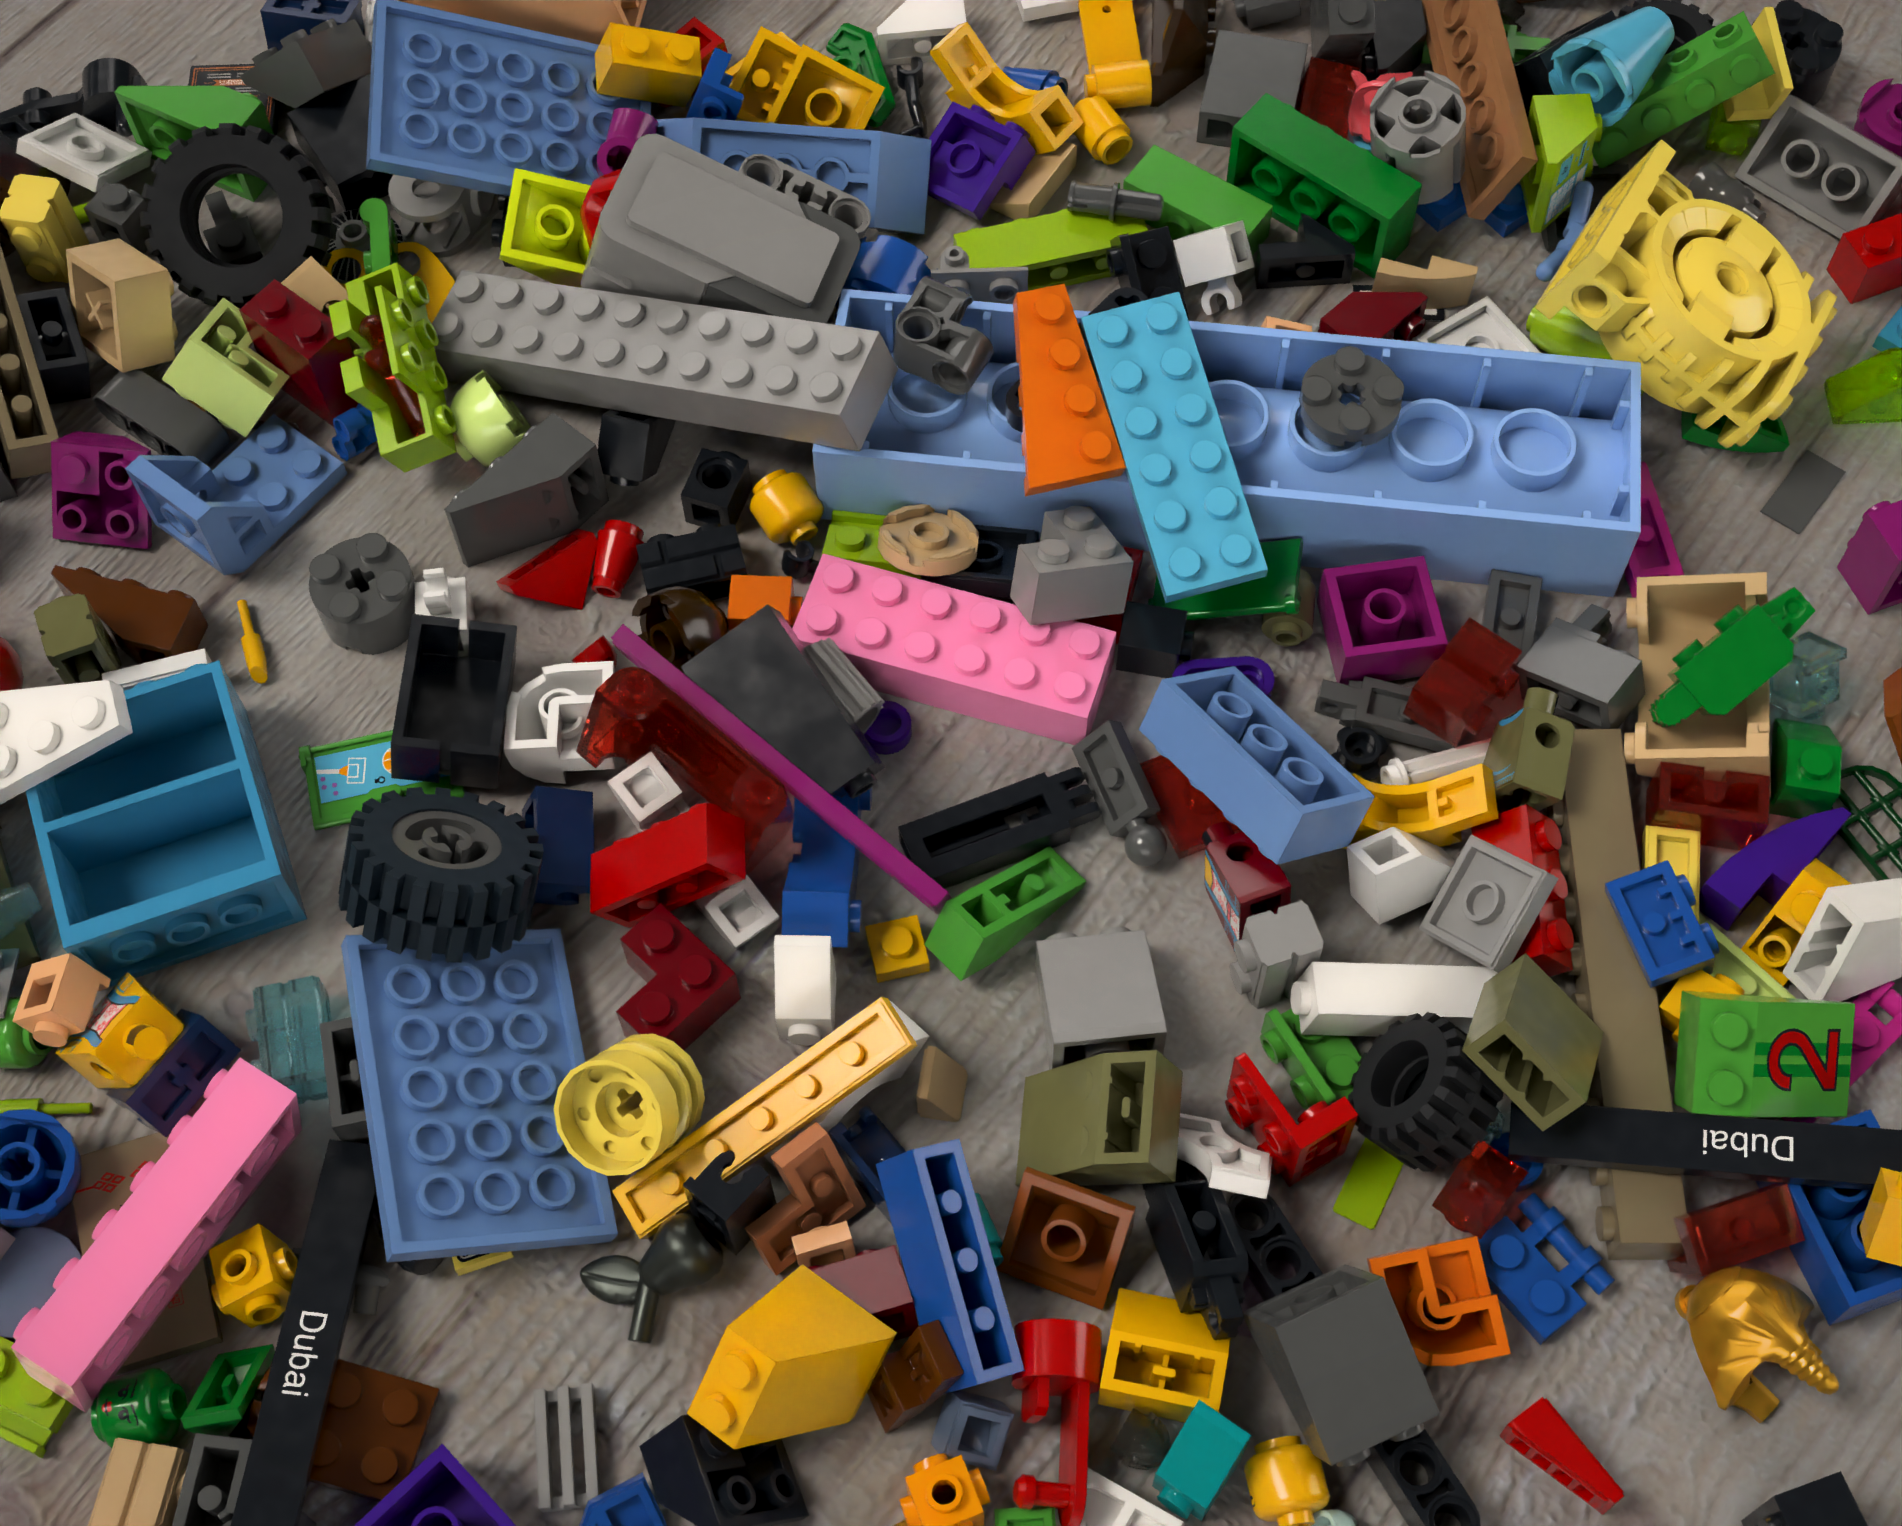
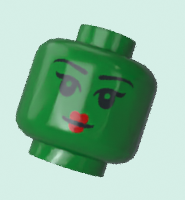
M160 1368L144 1369L112 1377L103 1384L91 1406V1424L94 1433L99 1440L106 1442L111 1448L115 1438L164 1445L170 1442L179 1430L181 1417L187 1408L186 1394L183 1388Z

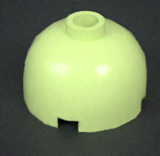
M481 370L469 379L456 392L450 404V410L457 424V431L453 435L457 453L466 462L474 457L483 466L488 468L492 461L500 456H504L517 445L527 430L531 428V425L512 400L509 402L502 394L497 396L496 392L502 388L484 370Z

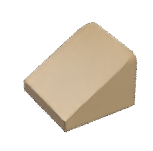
M928 1046L924 1050L916 1094L917 1112L923 1118L957 1122L960 1120L968 1078L967 1071L962 1065L934 1046Z

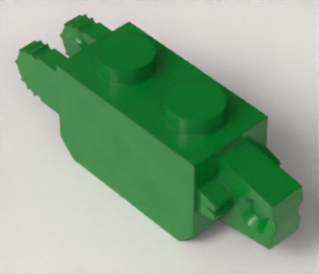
M1792 587L1762 606L1756 604L1744 611L1738 604L1713 624L1719 631L1704 645L1698 639H1695L1672 658L1677 667L1667 675L1674 683L1659 695L1658 700L1654 699V703L1650 704L1651 709L1648 711L1651 713L1652 722L1661 724L1662 727L1676 726V723H1681V719L1688 718L1696 710L1703 715H1726L1793 660L1794 644L1790 639L1815 612L1810 602L1805 599L1801 592Z

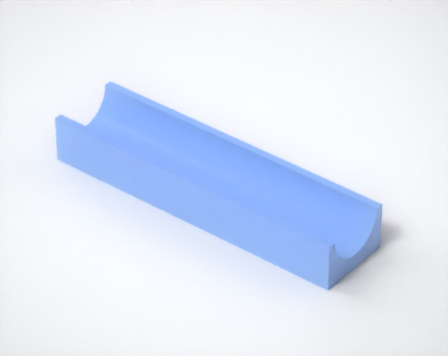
M842 289L835 325L879 331L893 357L895 321L912 295ZM973 301L967 306L960 324L982 332L990 340L994 351L969 392L964 395L949 393L939 385L898 368L860 451L813 444L812 455L817 497L824 507L821 519L832 520L833 510L887 516L890 512L904 506L927 504L935 509V513L947 515L948 509L957 511L972 521L974 525L1035 530L1037 532V540L1040 541L1044 513L1046 511L1064 510L1070 506H1091L1121 546L1149 551L1125 470L1121 476L1025 497L1024 478L1026 471L1025 456H1022V432L1013 429L1005 416L1007 392L1020 379L1019 363L1016 362L1013 304ZM1074 310L1078 324L1081 322V317L1087 316L1091 311ZM1189 321L1259 542L1302 538V567L1327 569L1424 556L1430 579L1488 585L1491 570L1495 569L1542 578L1541 590L1614 597L1641 532V362ZM1346 346L1357 347L1365 355L1374 357L1386 364L1404 385L1401 410L1396 426L1384 439L1368 446L1361 447L1362 441H1345L1344 447L1326 443L1308 430L1300 414L1301 405L1299 397L1302 380L1307 370L1318 360L1334 355L1340 348ZM1351 393L1342 394L1341 403L1347 405L1353 401L1358 405L1362 404L1359 400L1360 397Z

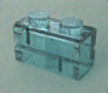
M312 975L289 980L286 984L279 982L255 987L253 990L254 1008L248 1009L245 1012L249 1037L252 1042L258 1041L260 1059L252 1060L251 1065L297 1093L298 1104H303L306 1100L317 1101L328 1098L319 1024L332 1021L329 993L320 978Z

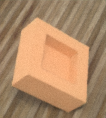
M847 1221L830 1226H819L809 1232L791 1237L799 1267L802 1264L806 1267L815 1265L825 1266L856 1256Z

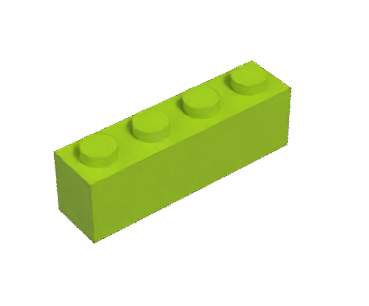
M1062 209L1055 213L1031 218H1019L1012 222L994 226L972 228L965 232L953 234L954 246L961 247L968 254L969 268L1028 267L1029 291L1064 283L1065 286L1111 277L1106 257L1107 249H1111L1110 240L1118 235L1127 233L1131 235L1148 231L1143 219L1116 216L1115 221H1110L1109 216Z

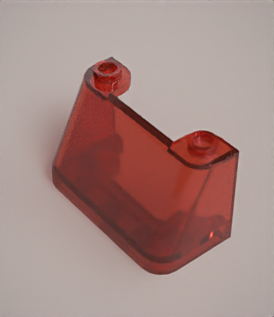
M638 667L622 668L612 674L596 689L576 752L593 767L597 768L604 759L612 757L626 759L625 763L630 766L649 752H652L660 762L709 803L716 804L722 810L745 820L746 875L786 836L793 824L794 803L780 780L652 673Z

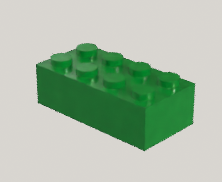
M1265 93L1233 126L1226 182L1273 205L1272 218L1298 233L1300 215L1304 213L1354 245L1356 255L1353 266L1374 279L1381 258L1395 261L1407 248L1422 183L1377 158L1367 149L1358 147L1336 134L1329 127L1317 123L1297 111L1290 104L1283 103L1268 93Z

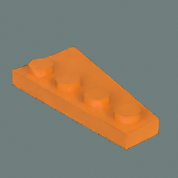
M1065 283L1016 293L1013 300L1016 362L1019 363L1020 375L1018 395L1019 407H1022L1023 432L1021 443L1022 456H1025V497L1121 476L1126 469V465Z

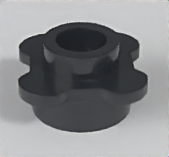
M1344 727L1337 733L1339 746L1337 752L1331 756L1348 772L1358 774L1361 778L1368 781L1375 780L1380 774L1379 758L1386 753L1388 748L1386 740L1374 731L1364 727ZM1360 751L1363 753V756L1356 757L1354 752Z

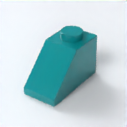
M1199 1400L1155 1473L1152 1487L1160 1492L1157 1499L1167 1509L1181 1518L1187 1519L1192 1514L1202 1521L1241 1462L1251 1435Z

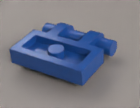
M1534 1192L1518 1206L1519 1210L1532 1223L1530 1227L1521 1232L1506 1215L1481 1235L1478 1241L1490 1290L1497 1295L1498 1299L1541 1345L1587 1305L1572 1288L1583 1278L1593 1291L1600 1295L1614 1283L1615 1279L1600 1264L1603 1260L1601 1255L1591 1245L1585 1248L1563 1224L1567 1220L1566 1217L1555 1206L1549 1209ZM1546 1239L1569 1263L1560 1272L1536 1248Z

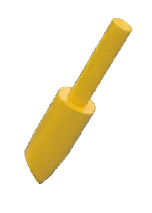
M242 599L237 602L244 631V636L241 638L243 653L250 676L255 682L263 684L268 679L267 659L261 636L254 632L247 601Z

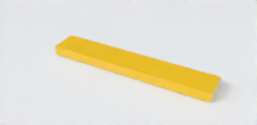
M885 997L877 999L612 1190L639 1239L650 1238L657 1233L658 1228L666 1219L690 1209L683 1184L690 1176L695 1180L719 1154L726 1151H733L735 1154V1160L732 1165L725 1168L721 1175L722 1180L726 1183L917 1047V1043L889 999Z

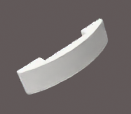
M649 752L608 781L610 789L639 832L651 828V825L656 822L669 820L690 809L683 800L682 790L652 752ZM748 875L741 882L693 901V904L735 950L779 919V915Z

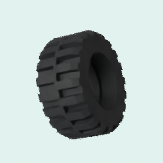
M219 123V127L216 129L204 126L192 130L193 137L185 141L178 138L168 146L172 154L166 160L158 158L150 169L157 175L152 186L144 184L141 196L148 199V210L140 212L141 227L148 228L150 238L145 240V244L149 254L157 256L160 265L168 269L172 280L179 285L178 289L189 297L199 299L204 304L214 307L222 298H225L240 309L274 279L280 283L285 280L310 256L320 265L327 267L332 256L331 253L327 252L330 240H336L337 226L332 224L331 213L336 212L334 200L328 196L325 189L328 184L322 173L316 170L310 163L311 159L301 150L277 135H273L258 127L251 125L242 127L235 123ZM231 174L253 175L265 181L277 194L282 207V228L277 242L267 255L259 261L250 264H230L220 260L206 248L200 235L198 219L204 196L216 182Z

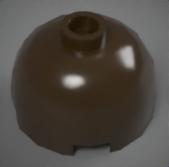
M674 586L637 600L632 610V616H640L642 634L637 636L682 673H684L681 668L683 664L727 634L729 629L725 613L702 592L687 587Z

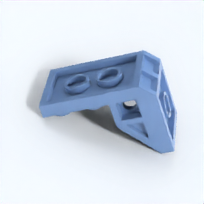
M275 414L265 421L213 471L194 456L139 455L125 468L154 524L223 575L245 572L347 475L343 462Z

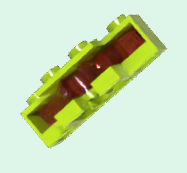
M396 262L345 283L349 301L344 299L328 306L334 337L338 340L347 337L351 338L360 346L359 349L353 351L354 354L360 355L363 358L355 356L340 362L345 392L371 411L380 456L403 472H408L456 453L453 433L457 431V424L452 411L446 403L444 389H447L448 383L444 370L437 361L435 346L438 345V336L434 326L428 319L425 304L429 303V294L424 282L420 277L413 276Z

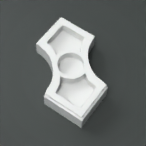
M1180 1113L1177 1158L1200 1170L1207 1178L1209 1188L1263 1199L1267 1198L1272 1166L1270 1153L1256 1150L1237 1142L1224 1132L1220 1121Z

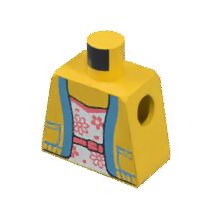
M126 972L94 1008L92 1018L86 1025L85 1031L71 1035L66 1045L60 1047L55 1054L96 1088H132L182 1033L185 1025L167 1005L130 973Z

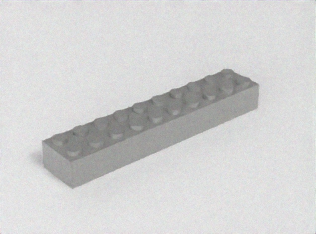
M461 270L432 323L438 336V345L435 346L437 361L444 370L448 382L465 384L481 370H484L501 386V391L854 451L861 450L898 371V367L879 331Z

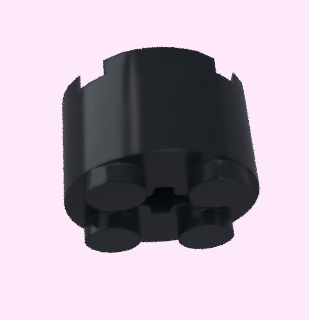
M1784 0L1777 4L1774 11L1794 87L1790 94L1814 106L1824 95L1840 57L1842 37L1844 35L1843 29L1838 23L1829 21L1821 14L1803 8L1797 1Z

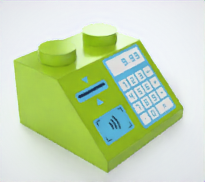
M1590 93L1533 95L1528 123L1538 161L1520 180L1531 233H1541L1572 203L1575 186L1580 181H1584L1585 177H1590L1592 174V148L1594 142H1600L1603 125L1601 114L1594 113Z

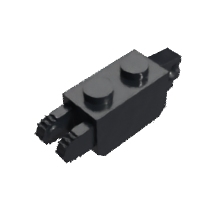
M1178 1158L1175 1183L1142 1184L1149 1204L1145 1220L1180 1312L1200 1311L1214 1340L1235 1338L1239 1333L1238 1327L1244 1319L1240 1304H1243V1299H1245L1243 1284L1249 1271L1248 1254L1222 1190L1209 1188L1207 1178L1201 1179L1196 1167Z

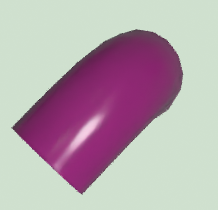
M632 108L614 109L606 141L601 144L597 152L598 177L623 168L637 140L646 134L657 133L659 124L653 116Z

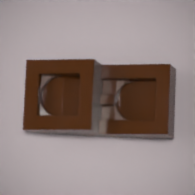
M939 1320L918 1326L899 1351L887 1354L867 1391L885 1433L898 1429L943 1395L964 1374Z

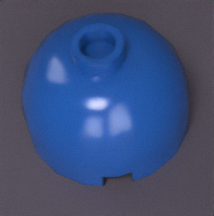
M33 1109L8 1110L0 1114V1224L11 1228L34 1227L56 1217L72 1201L81 1182V1156L73 1136L53 1116Z

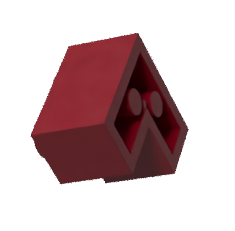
M661 903L620 938L628 965L647 982L645 986L616 1011L626 1038L634 1034H656L674 1041L685 1050L741 999L735 972Z

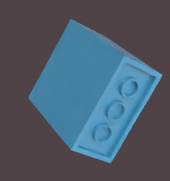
M219 660L208 664H196L188 667L184 672L156 681H143L136 684L132 689L125 690L124 693L133 733L25 791L63 949L111 979L109 987L116 985L126 972L130 973L134 978H138L307 919L247 711Z

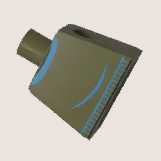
M1539 687L1528 688L1523 708L1498 721L1494 728L1483 764L1493 770L1497 810L1499 813L1525 804L1539 811L1563 799L1575 727L1571 721L1554 715L1559 696L1551 690Z

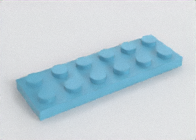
M1175 292L1081 317L1082 333L1126 465L1125 473L1165 603L1266 577L1268 567L1180 293Z

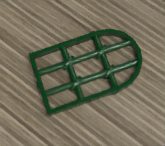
M1855 765L1842 769L1841 779L1853 775L1870 794V801L1872 803L1859 809L1840 787L1838 798L1852 814L1838 834L1877 881L1889 879L1876 864L1878 860L1885 856H1888L1902 873V859L1898 856L1900 853L1897 850L1902 847V819L1892 808L1893 803H1891L1897 797L1902 799V783L1889 772L1874 766ZM1865 775L1884 781L1893 791L1882 796ZM1880 807L1901 831L1899 832L1901 838L1891 844L1887 843L1869 821L1870 816L1868 814ZM1858 821L1878 844L1876 847L1879 851L1869 855L1846 827Z

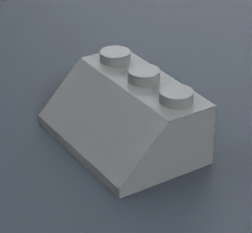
M1789 94L1774 113L1734 177L1841 239L1843 233L1879 221L1892 206L1902 191V157L1802 99Z

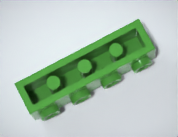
M1744 11L1663 56L1629 112L1612 126L1602 127L1600 142H1594L1592 148L1593 157L1599 168L1612 164L1775 74Z

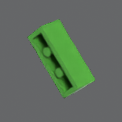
M1156 145L1151 147L1124 179L1123 189L1160 194L1163 197L1164 205L1160 220L1144 221L1155 229L1168 226L1172 240L1243 220L1253 256L1258 250L1259 244H1263L1269 236L1273 205Z

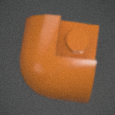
M1477 1236L1418 1248H1409L1367 1258L1370 1273L1384 1277L1420 1363L1428 1366H1457L1511 1354L1498 1297L1490 1292Z

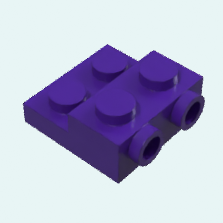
M952 102L929 138L932 140L928 196L980 221L1001 187L1012 190L1035 155L1036 151L1028 141L1030 134L1014 122L1007 121L1005 125L996 122L989 112L977 105H972L968 109Z

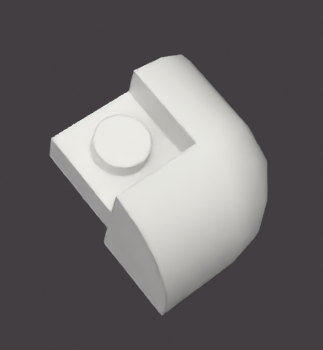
M613 661L561 663L541 667L542 675L527 682L518 693L511 692L506 709L504 753L514 769L529 778L547 783L566 784V771L615 769L616 740H619L620 719L617 679Z

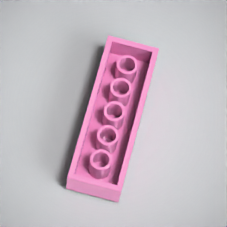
M824 553L821 556L792 628L804 647L819 642L821 639L823 641L827 638L833 640L875 691L1072 745L1079 743L1091 732L1114 664L1116 631L1075 620L1029 625L1015 604Z
M240 1057L229 1071L221 1069L212 1078L204 1092L206 1101L193 1117L187 1114L178 1121L167 1139V1144L170 1146L156 1164L149 1161L140 1169L131 1183L130 1191L133 1192L119 1211L111 1209L102 1217L92 1233V1239L95 1241L80 1260L74 1257L64 1265L53 1283V1288L56 1291L41 1309L37 1307L32 1308L22 1318L14 1331L13 1338L16 1341L11 1346V1349L26 1373L85 1413L92 1406L103 1384L118 1372L202 1257L207 1255L208 1250L214 1246L302 1130L297 1093Z

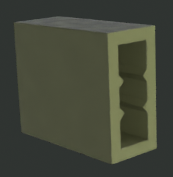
M1525 953L1484 983L1462 1051L1542 1131H1545L1587 1102L1604 1032Z

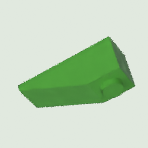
M1049 846L946 901L924 945L962 981L1001 958L1084 887L1086 880Z

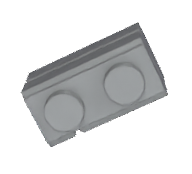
M1300 900L1278 907L1277 914L1269 910L1247 917L1242 939L1234 942L1237 961L1229 965L1233 984L1240 995L1247 994L1251 1005H1254L1257 1009L1280 1002L1282 995L1289 999L1293 983L1299 979L1312 961L1319 962L1325 942L1308 904Z

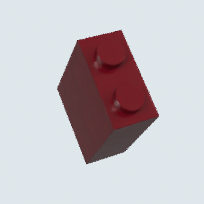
M276 279L271 281L239 309L257 353L290 376L281 388L284 392L333 427V418L351 408L357 407L359 403L345 392L340 362L355 356L348 337L342 340L334 337L331 318Z

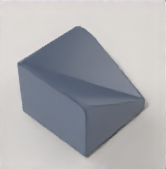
M961 1390L946 1393L931 1444L939 1454L946 1453L948 1459L962 1455L966 1464L996 1471L1014 1413L1003 1402Z

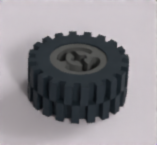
M422 787L407 788V793L404 797H401L393 790L382 793L381 803L373 798L364 802L362 811L356 810L351 817L338 892L340 910L347 911L346 921L352 928L364 925L362 936L374 943L384 938L388 940L387 950L401 954L405 947L417 950L416 959L431 961L432 953L445 954L446 962H462L463 953H470L477 961L489 958L491 947L499 953H503L511 949L513 940L521 941L525 936L526 928L530 924L544 853L543 844L538 843L539 834L534 827L525 828L526 819L518 813L509 816L504 815L505 805L494 800L488 805L479 803L480 795L465 791L463 798L450 796L451 789L436 787L435 794H425Z

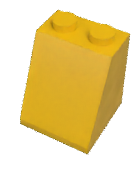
M802 1264L726 1327L687 1414L734 1450L849 1423L855 1417L897 1332Z

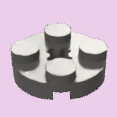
M1342 347L1336 354L1318 360L1305 373L1299 397L1302 421L1312 434L1331 445L1344 447L1345 441H1362L1361 447L1375 444L1388 436L1398 422L1404 385L1395 373L1380 360L1365 355L1357 347ZM1342 394H1355L1360 397L1359 400L1362 404L1358 405L1352 401L1345 405L1340 402Z

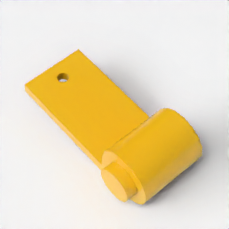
M1079 0L1078 9L1089 74H1084L1085 98L1094 96L1104 97L1113 109L1151 105L1152 81L1148 60H1142L1132 0Z

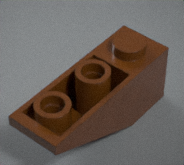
M55 565L51 572L64 596H71L77 593L85 594L113 642L137 664L197 650L209 626L196 600L184 592L170 590L166 593L150 589L133 579H123L122 581L109 579L84 567H78L76 570Z

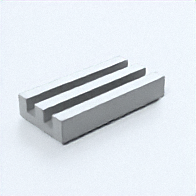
M590 1382L581 1383L580 1387L570 1388L569 1385L557 1386V1390L546 1391L545 1388L533 1389L539 1510L545 1513L584 1508L588 1500L601 1494L595 1387ZM581 1401L586 1493L576 1494L571 1403ZM558 1404L562 1496L554 1497L549 1413V1405Z

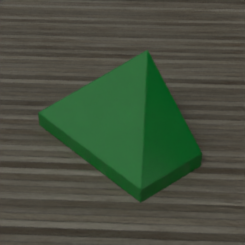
M273 1344L218 1354L181 1417L184 1429L194 1434L201 1433L228 1437L242 1419L257 1391L261 1379L273 1361L275 1354Z

